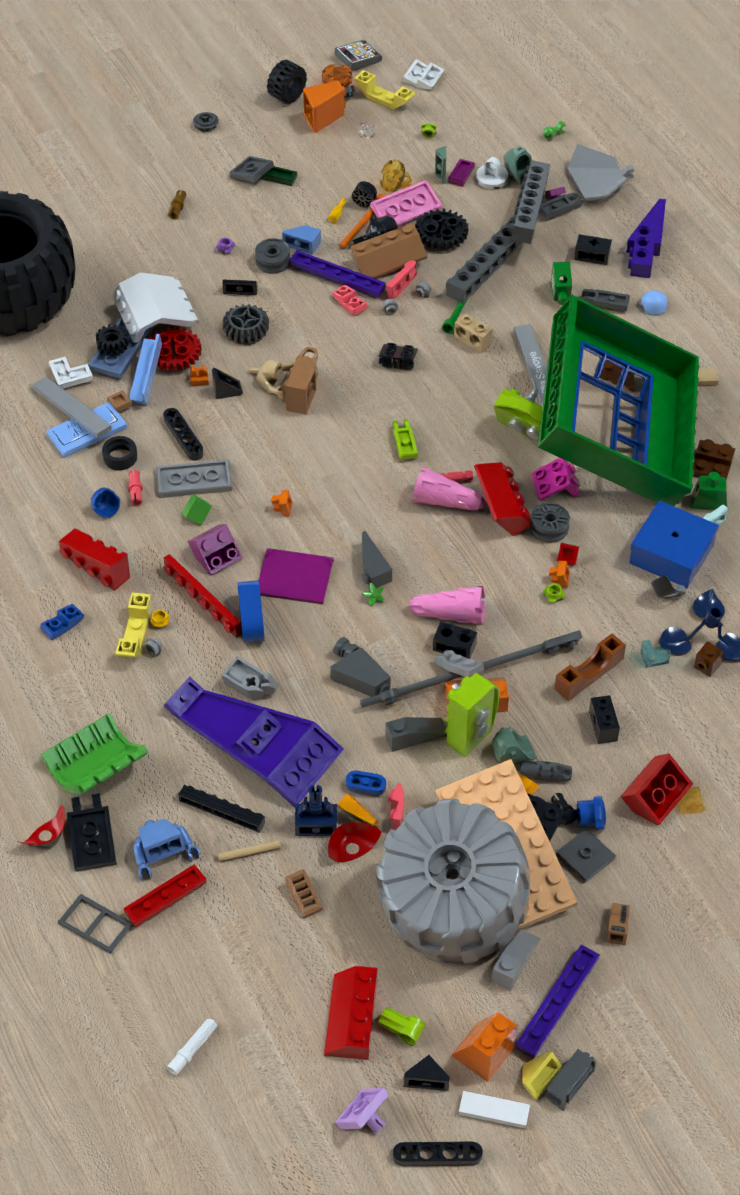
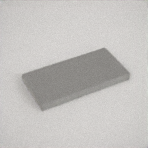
M229 459L156 466L159 498L232 491Z

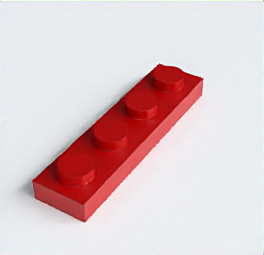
M194 864L126 906L124 913L134 926L138 927L206 884L207 879Z

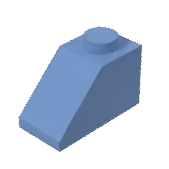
M307 225L284 230L282 232V240L290 248L313 255L321 243V230Z

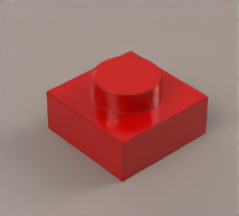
M561 542L557 562L567 561V564L576 565L580 546Z

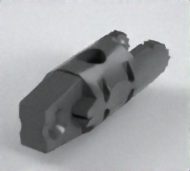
M538 760L537 762L524 761L520 764V773L528 777H535V779L571 780L572 766Z

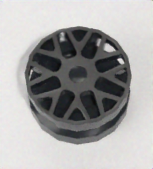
M366 181L359 182L352 192L353 201L358 206L364 208L369 207L377 196L375 186Z

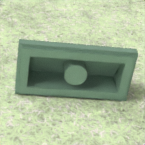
M446 146L435 151V176L443 184L446 181Z

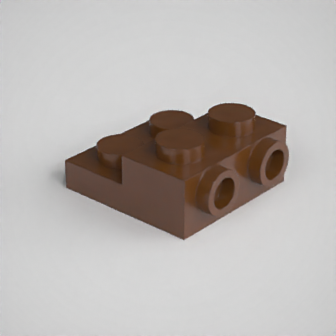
M710 439L700 440L693 462V476H709L711 472H717L720 477L726 478L727 481L736 448H732L727 443L722 445L716 444Z

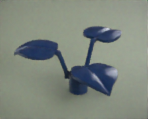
M713 589L702 593L695 600L693 611L695 615L704 619L688 637L681 628L669 627L663 631L658 641L660 646L667 652L675 655H684L692 649V644L689 640L704 625L711 629L718 627V639L720 641L716 643V646L724 651L723 659L728 661L740 660V638L732 633H726L723 637L721 635V628L723 626L721 620L725 609Z

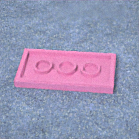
M427 180L375 200L370 204L378 219L385 215L394 218L398 227L420 218V215L424 216V212L430 214V210L435 212L436 209L440 210L443 207Z

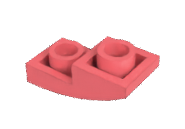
M347 285L341 286L332 292L334 298L354 316L368 308L367 302L358 298L356 291Z
M397 783L395 790L390 791L388 801L391 802L389 820L392 821L393 830H396L403 822L404 793L400 783Z

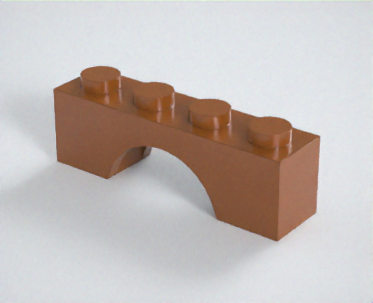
M611 633L598 643L595 651L583 664L577 667L569 665L556 675L554 689L569 701L622 661L625 655L626 644Z

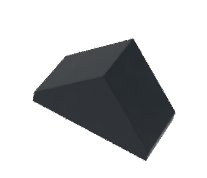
M215 367L212 369L213 388L216 399L243 394L239 380Z
M427 1055L404 1074V1087L449 1091L450 1077L430 1055Z

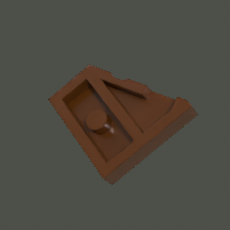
M605 360L599 378L617 385L622 368ZM628 371L623 385L627 386L629 391H634V374Z

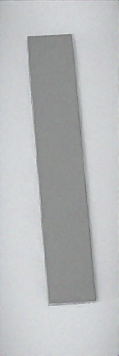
M44 377L32 385L34 391L96 438L112 430L108 422L49 378Z

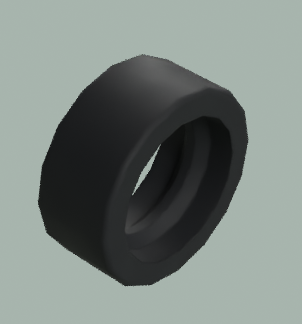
M116 436L108 439L102 447L105 465L114 470H125L133 466L137 461L135 442L125 436ZM116 449L130 451L128 455L121 458L109 455Z

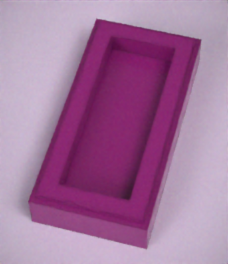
M459 159L448 177V183L463 187L475 168V163Z

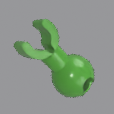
M560 121L555 127H546L543 136L546 139H552L558 132L560 134L565 133L562 127L566 126V124Z

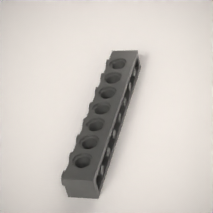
M531 160L530 166L526 167L510 227L511 240L527 244L532 243L551 164Z
M513 217L496 234H493L491 239L484 243L482 248L475 252L474 256L467 260L465 265L458 269L452 278L447 280L446 296L464 303L520 247L522 242L511 240L512 234L509 233Z

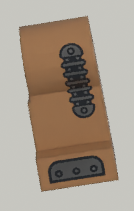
M612 903L606 942L626 945L630 905ZM611 934L621 935L622 937L615 938Z

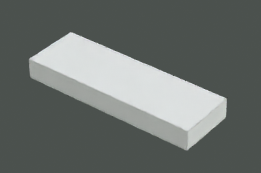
M463 1091L459 1115L526 1129L530 1105Z

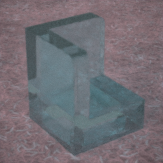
M650 640L642 641L640 653L646 668L669 664L671 654L669 649L664 650L661 646L653 648Z

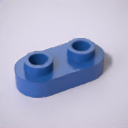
M355 770L347 774L346 787L352 792L378 796L385 792L386 780L379 774Z

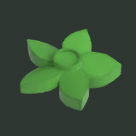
M372 583L369 584V591H365L362 595L370 597L368 600L370 606L376 601H384L381 595L384 587L375 588Z

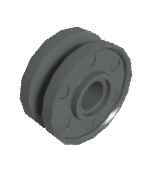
M277 238L265 239L258 243L255 248L258 269L269 274L280 273L289 267L290 259L289 245Z
M551 502L536 506L531 513V533L540 541L548 543L564 539L569 530V512L565 507Z

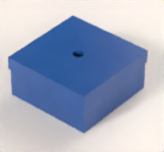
M659 500L631 543L629 564L660 577L667 576L671 582L688 588L714 546L719 525Z

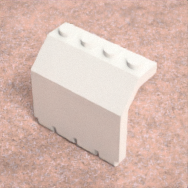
M140 272L119 283L113 292V300L133 342L139 343L145 330L158 323L193 327V325L199 323L180 281L174 279V277Z

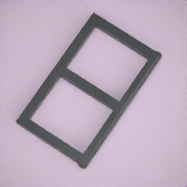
M82 894L77 897L61 919L58 920V924L110 954L133 926V923ZM81 901L101 911L85 933L65 922ZM105 915L125 925L109 947L89 936Z

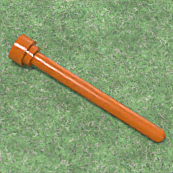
M379 194L374 201L385 197V195ZM372 208L340 243V248L344 249L375 214Z

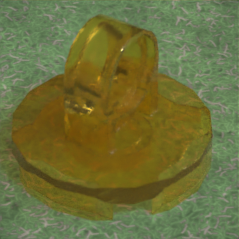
M389 160L384 165L381 171L383 180H380L381 188L384 191L393 193L400 187L406 188L412 183V179L409 173L405 171L404 164L401 161Z

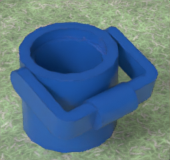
M594 796L593 800L577 801L576 810L579 813L577 818L579 827L596 826V830H604L606 811L602 796Z

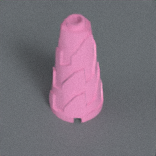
M421 466L420 471L425 473H419L413 492L417 499L412 498L411 502L449 508L455 507L469 511H478L479 508H483L485 498H482L483 494Z
M483 586L457 588V590L439 591V593L421 594L414 596L413 600H410V611H413L414 615L422 617H435L440 620H454L459 623L483 625L486 611V603H484L483 599L485 598V590Z

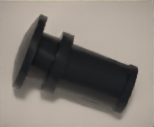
M556 793L559 801L553 795L551 802L555 806L562 808L565 812L560 823L562 825H569L578 818L579 813L571 805H568L562 793Z

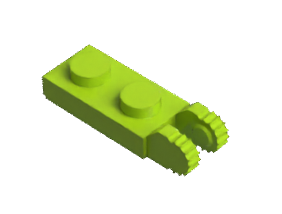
M404 419V428H399L397 420H394L392 422L394 438L400 460L418 458L412 427H410L408 419Z

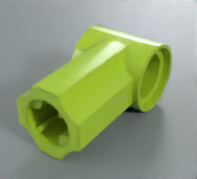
M389 1007L383 1010L378 1021L379 1026L397 1034L400 1040L412 1046L416 1044L426 1027V1024L420 1018L413 1015L407 1017Z

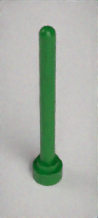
M467 300L464 303L459 302L451 317L444 321L442 330L445 333H454L455 322Z

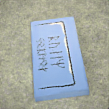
M110 402L92 410L108 422L112 428L111 431L99 438H96L73 419L46 431L47 436L63 457L127 429L126 422Z

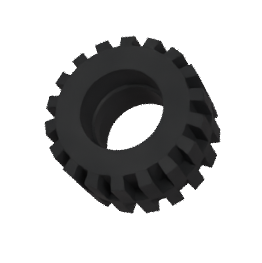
M290 60L280 61V63L273 67L267 79L268 93L285 104L295 102L306 86V70Z

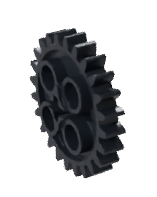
M445 208L442 211L436 209V212L430 210V214L424 212V216L420 215L415 224L422 244L426 243V247L431 245L432 250L438 247V251L441 248L447 251V247L454 249V245L459 247L460 243L463 244L464 240H467L469 231L468 223H466V219H463V215L458 216V212L452 213L451 209L446 212Z

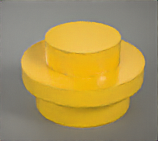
M161 609L155 610L150 616V622L156 628L165 627L170 620L169 615Z

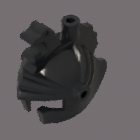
M385 215L379 219L374 216L370 218L371 222L367 227L366 235L352 241L354 245L395 230L398 228V225L394 218Z

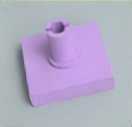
M384 1088L362 1089L336 1120L335 1124L340 1129H362L367 1124L374 1133H378L382 1129L381 1127H384L385 1122L380 1119L375 1111L389 1093Z

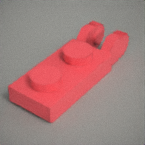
M410 260L405 263L404 268L387 283V299H395L417 275L415 261Z

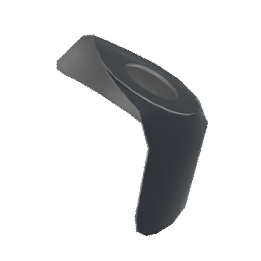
M661 576L651 582L659 598H670L686 593L685 586L677 584L676 589H674L667 576Z

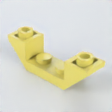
M364 70L354 78V81L367 99L393 110L406 104L415 95L414 91L405 87H401L396 93L376 86V75Z
M132 592L128 605L129 619L124 638H119L116 656L136 658L141 655L149 624L151 594Z

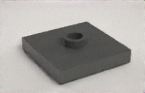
M248 156L229 172L230 178L254 183L274 166L272 160Z
M587 828L556 852V856L585 883L616 858V855Z

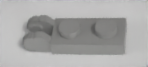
M446 650L443 653L444 655L438 654L434 658L437 666L464 677H471L475 673L484 671L483 663L456 655L452 650Z

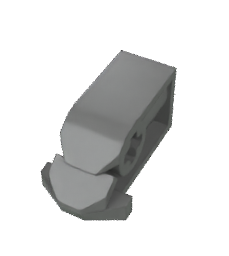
M239 656L235 657L222 674L226 685L249 699H259L265 695H271L278 688L277 681L268 672L266 674Z

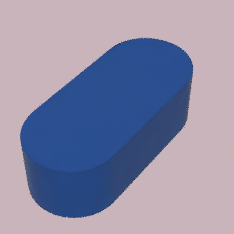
M259 580L237 582L243 643L265 641Z

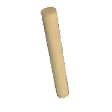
M279 840L217 853L218 860L220 862L280 848Z

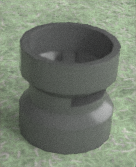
M342 637L336 642L333 653L345 658L360 647L356 644H351L347 638Z

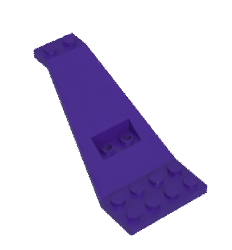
M190 676L163 705L181 722L265 780L294 808L295 804H299L307 795L309 787L316 784L344 750L341 745L314 721L204 690ZM264 726L268 728V732L264 730ZM252 740L256 742V746L252 744Z

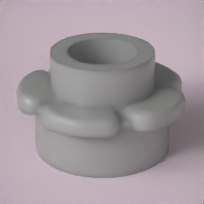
M421 281L420 284L416 285V292L421 297H428L430 295L429 293L432 289L426 282Z
M387 299L383 302L382 310L391 315L396 313L399 305L394 299Z
M147 639L144 649L150 656H156L161 654L162 644L158 639Z

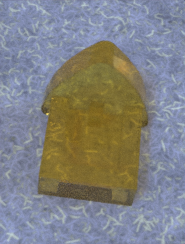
M691 787L680 800V812L683 814L704 812L705 806L702 801L700 788Z

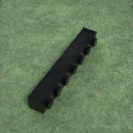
M183 785L178 794L180 802L260 833L265 824V816L261 813L252 812L248 808L245 809L238 804L229 803L226 799H219L215 795H209L203 790L199 791L192 786Z

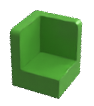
M192 494L182 514L186 518L202 525L212 505Z

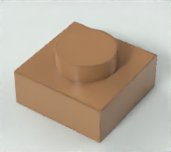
M123 390L107 397L108 402L117 412L132 406V401Z

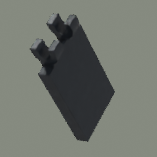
M100 793L92 794V809L81 810L80 798H71L73 812L67 813L75 872L117 865L108 806L102 807Z

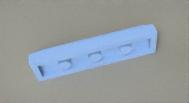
M156 334L155 340L144 338L129 397L133 404H148L162 347L159 334Z

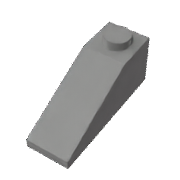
M521 929L502 952L495 964L491 982L511 991L537 947L540 938Z

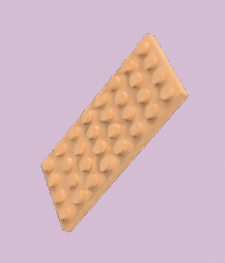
M512 759L435 790L439 801L443 799H459L460 804L471 805L479 803L495 811L497 819L511 825L516 832L525 852L530 871L528 913L524 923L520 924L517 930L578 905Z

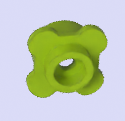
M426 123L421 125L423 136L433 137L437 134V126L435 124Z
M550 584L543 590V595L548 597L550 603H555L558 599L565 598V593L562 592V587L558 584Z

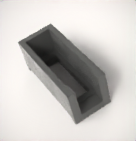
M577 1049L547 1087L549 1092L545 1098L564 1111L566 1102L569 1104L591 1076L592 1072H595L597 1061L589 1053Z

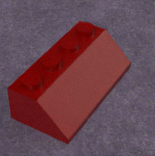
M502 462L474 465L494 521L512 536L532 525L529 519L531 515L524 506L525 500L518 491L520 487L513 478L515 476L513 470L509 466L506 467Z
M354 966L334 974L324 1056L369 1060L378 968Z

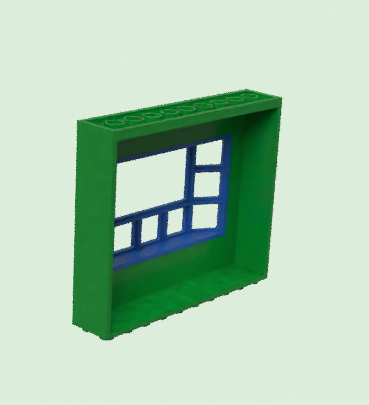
M571 295L553 316L538 448L656 503L660 500L672 506L679 504L682 498L693 489L692 477L695 459L694 440L696 434L695 423L697 420L696 409L698 406L699 356L577 296ZM583 349L599 357L594 376L581 371ZM605 360L622 368L616 387L599 380ZM628 371L645 380L639 398L622 391ZM580 379L614 395L609 448L575 432ZM620 398L636 406V418L619 411ZM619 420L635 427L634 440L618 432ZM617 441L633 448L632 458L616 451Z

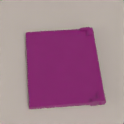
M267 548L259 578L260 595L323 604L334 557Z

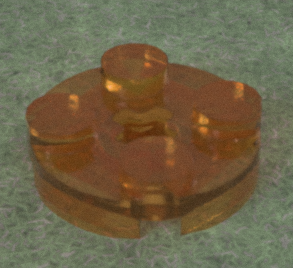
M336 64L325 67L322 71L323 84L338 80L344 87L352 84V70L345 65L336 67Z

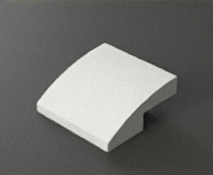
M416 59L404 75L402 81L417 88L431 90L444 72V69L432 62L428 66Z

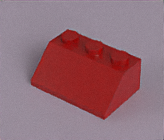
M670 753L654 756L620 797L632 812L655 825H660L692 787L693 782Z

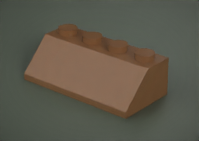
M413 223L351 246L353 260L360 273L374 279L404 268V264L410 260L417 263L427 259L420 235Z

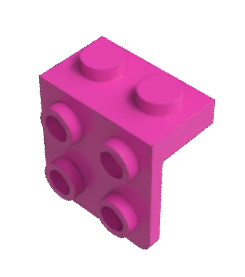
M558 458L533 471L532 478L538 498L544 500L564 489H567L574 498L579 496L580 482L575 477V466L572 463L569 464L568 461Z

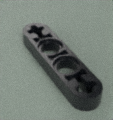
M166 409L163 413L165 424L187 457L193 461L200 460L204 455L202 444L177 409ZM177 426L184 427L182 430H176L175 428ZM185 438L192 439L190 442L183 441V439Z
M473 1141L401 1142L395 1145L393 1149V1160L399 1166H474L481 1162L483 1155L481 1145ZM423 1149H429L433 1156L429 1159H424L420 1156V1152ZM459 1149H462V1154H463L462 1158H459V1155H460V1150H459ZM471 1149L476 1153L474 1158H471L470 1154H468ZM401 1150H405L406 1158H401ZM413 1150H416V1159H413ZM444 1150H454L456 1153L455 1157L452 1159L445 1158L443 1155Z

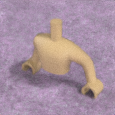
M298 356L293 359L294 362L288 363L267 359L261 367H250L249 373L257 374L256 378L261 386L268 392L278 395L279 399L282 400L286 393L283 390V385L275 388L268 380L278 379L282 370L293 368Z

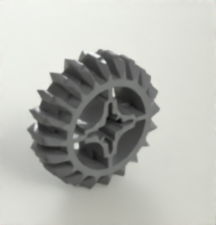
M242 303V306L236 305L235 308H230L223 317V329L226 336H229L230 340H235V343L239 341L242 344L244 342L250 344L251 341L256 343L257 339L262 340V337L266 336L269 329V318L266 311L262 310V307L257 308L256 305L251 306L250 303L248 305Z

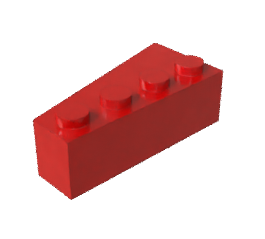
M76 528L59 540L61 555L73 561L78 568H83L91 577L100 580L105 587L115 591L131 578L127 553L123 551L118 553L115 547L110 546L108 548L99 539L93 541L90 535Z

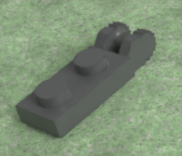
M572 192L542 203L539 213L547 220L569 210L578 209L584 202L581 198L577 199L578 195Z
M584 289L581 299L597 307L627 311L630 295L598 289Z

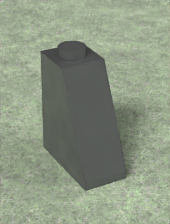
M362 647L330 666V678L333 681L370 697L391 688V677Z

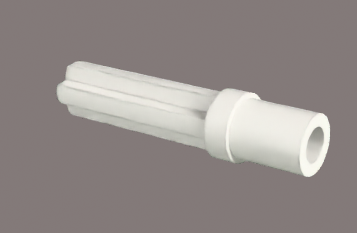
M206 1019L185 1046L176 1053L174 1059L167 1066L170 1073L177 1076L184 1066L192 1060L194 1054L217 1028L214 1020Z

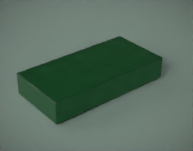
M273 166L262 176V179L292 186L298 175L296 171Z

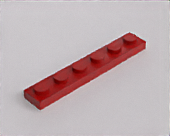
M170 554L165 556L163 568L166 574L172 576L180 587H184L189 596L193 599L195 598L204 610L209 611L213 619L223 625L226 632L231 633L236 638L242 634L241 621Z

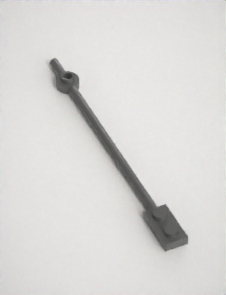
M578 630L546 640L542 644L481 663H483L485 670L539 652L549 651V654L555 653L560 650V647L567 646V648L578 645L582 634ZM449 672L398 689L386 690L378 695L360 700V705L362 708L380 702H385L386 705L397 702L396 698L463 676Z

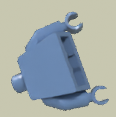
M167 819L157 822L148 820L144 827L139 829L140 836L136 838L133 846L137 865H140L138 874L142 881V874L144 872H148L150 879L152 878L151 869L146 866L147 862L152 864L186 850L185 847L187 848V859L190 862L193 861L190 853H195L198 858L200 855L199 848L192 846L191 843L193 841L183 826L171 824Z

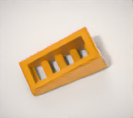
M346 794L337 804L340 809L373 826L379 827L380 822L353 796Z

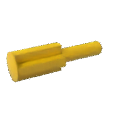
M345 198L341 199L338 206H334L328 216L329 222L336 223L342 214V207L346 202Z

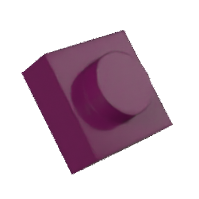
M565 186L545 191L546 198L551 197L554 199L566 193Z

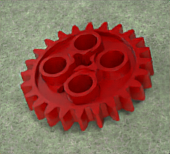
M172 326L170 330L164 327L163 332L157 330V334L160 335L162 342L157 367L160 366V371L164 368H167V372L171 369L176 372L178 368L183 371V367L189 369L190 364L195 365V360L199 361L202 350L200 338H197V334H192V330L188 332L186 328L180 330L179 326L176 330ZM152 333V338L148 339L155 340L156 334ZM171 339H174L176 359H172Z

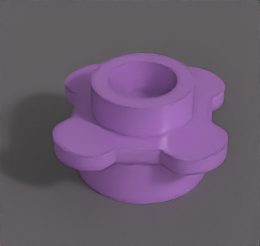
M221 238L218 242L219 245L216 246V250L223 253H231L235 243L230 238Z

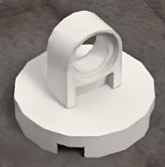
M495 157L489 158L485 165L481 166L476 172V180H478L479 186L484 189L494 190V187L501 189L508 182V171L501 166V162Z

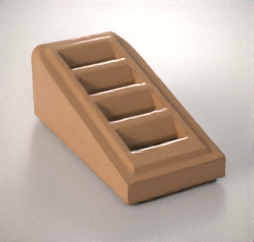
M304 869L285 877L286 887L303 918L323 910ZM304 887L306 888L302 891L297 892V890L302 889ZM307 895H310V897H307V898H305V899H303V900L300 899V898H303V897H305V896H307ZM314 902L313 905L304 908V905Z

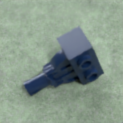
M314 785L309 787V802L307 797H305L301 804H295V836H331L337 828V804L328 802L327 797H324V802H322V787L320 785H317V790H315Z

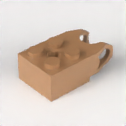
M306 347L298 355L293 368L289 370V378L285 380L283 390L286 391L284 395L286 411L305 415L308 413L317 391L318 368L316 363L318 352L316 348ZM307 352L314 353V356L312 358L304 355Z

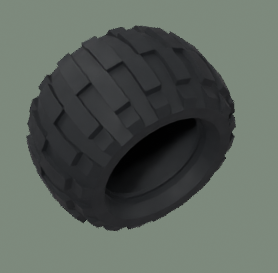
M0 191V334L12 336L16 335L17 332H29L37 329V325L40 323H47L54 318V315L62 309L70 298L71 288L74 286L76 266L72 240L59 215L56 216L52 209L42 201L30 199L26 194H9L8 191Z

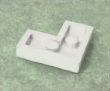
M66 357L49 361V367L55 381L62 389L93 381L88 364L70 368Z

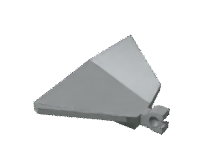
M577 144L567 167L578 193H581L586 201L608 198L628 179L634 177L632 165L626 166L620 171L616 157Z

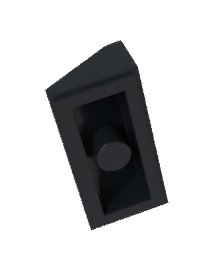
M222 280L224 294L257 295V281Z

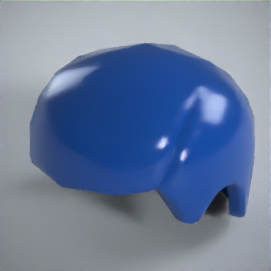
M103 487L92 495L91 507L101 517H111L120 508V498L113 490Z

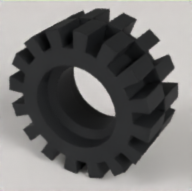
M109 324L107 328L103 326L102 329L98 330V333L96 332L98 351L100 350V353H104L105 356H108V354L110 356H113V354L118 356L119 352L124 353L128 346L126 330L122 329L120 325L117 328L116 324L113 327Z

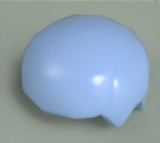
M651 290L642 296L641 305L644 307L645 313L660 315L667 309V297L659 290Z

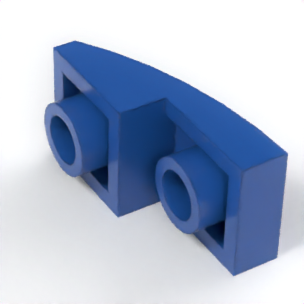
M74 604L57 610L56 617L41 623L40 629L53 640L77 625L84 618V614Z

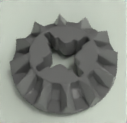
M202 112L194 117L193 123L194 127L198 128V130L204 129L206 131L209 129L211 131L212 128L217 127L219 120L213 113Z

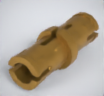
M178 190L175 199L171 202V209L168 213L171 219L174 216L175 219H178L179 213L184 207L183 204L187 194L183 190H181V193Z

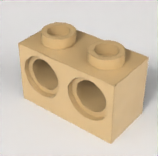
M466 313L455 322L454 338L481 353L492 344L493 328Z

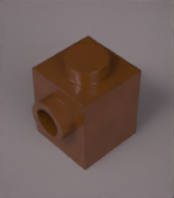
M707 641L696 654L694 668L711 677L721 665L724 651Z

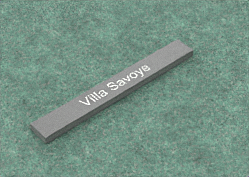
M531 325L515 326L513 331L533 386L539 390L537 396L541 405L544 399L547 367Z

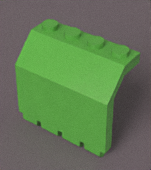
M108 713L40 755L49 772L67 792L80 795L113 776L115 772L118 773L131 765L132 762L144 757L148 751L145 745L130 743L119 731L111 714Z

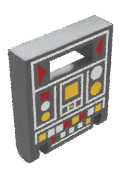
M366 40L335 48V55L350 70L375 64L382 60V56Z

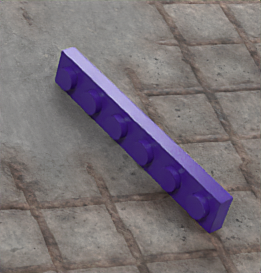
M296 250L289 259L290 266L341 285H347L352 289L376 298L386 288V283L299 250Z
M582 944L580 945L516 1042L515 1048L535 1059L598 962L600 954Z

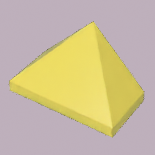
M552 1051L522 1065L523 1084L534 1100H538L563 1068Z

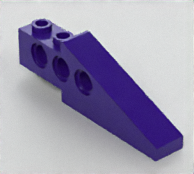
M659 198L628 238L626 252L632 258L628 262V269H631L630 276L651 277L653 255L660 256L666 199Z

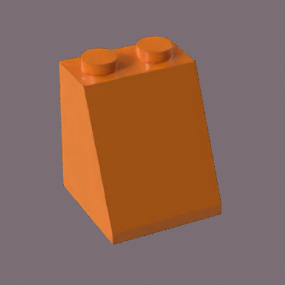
M339 80L303 88V114L314 133L344 115V108H346L344 96L346 95V90Z
M499 1012L479 1021L452 1053V1057L486 1081H489L514 1049L517 1024Z

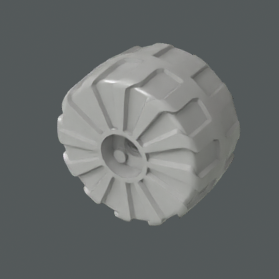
M443 799L438 801L435 806L426 809L419 806L410 811L405 816V821L396 830L391 829L384 839L385 850L382 862L377 863L376 873L379 896L389 922L400 939L408 947L413 946L416 950L423 953L427 959L435 962H463V964L477 962L480 958L496 950L500 951L510 942V938L519 925L524 923L528 913L530 871L525 852L516 832L511 825L497 819L494 810L479 803L467 805L460 804L459 799ZM451 875H458L454 880L448 878Z

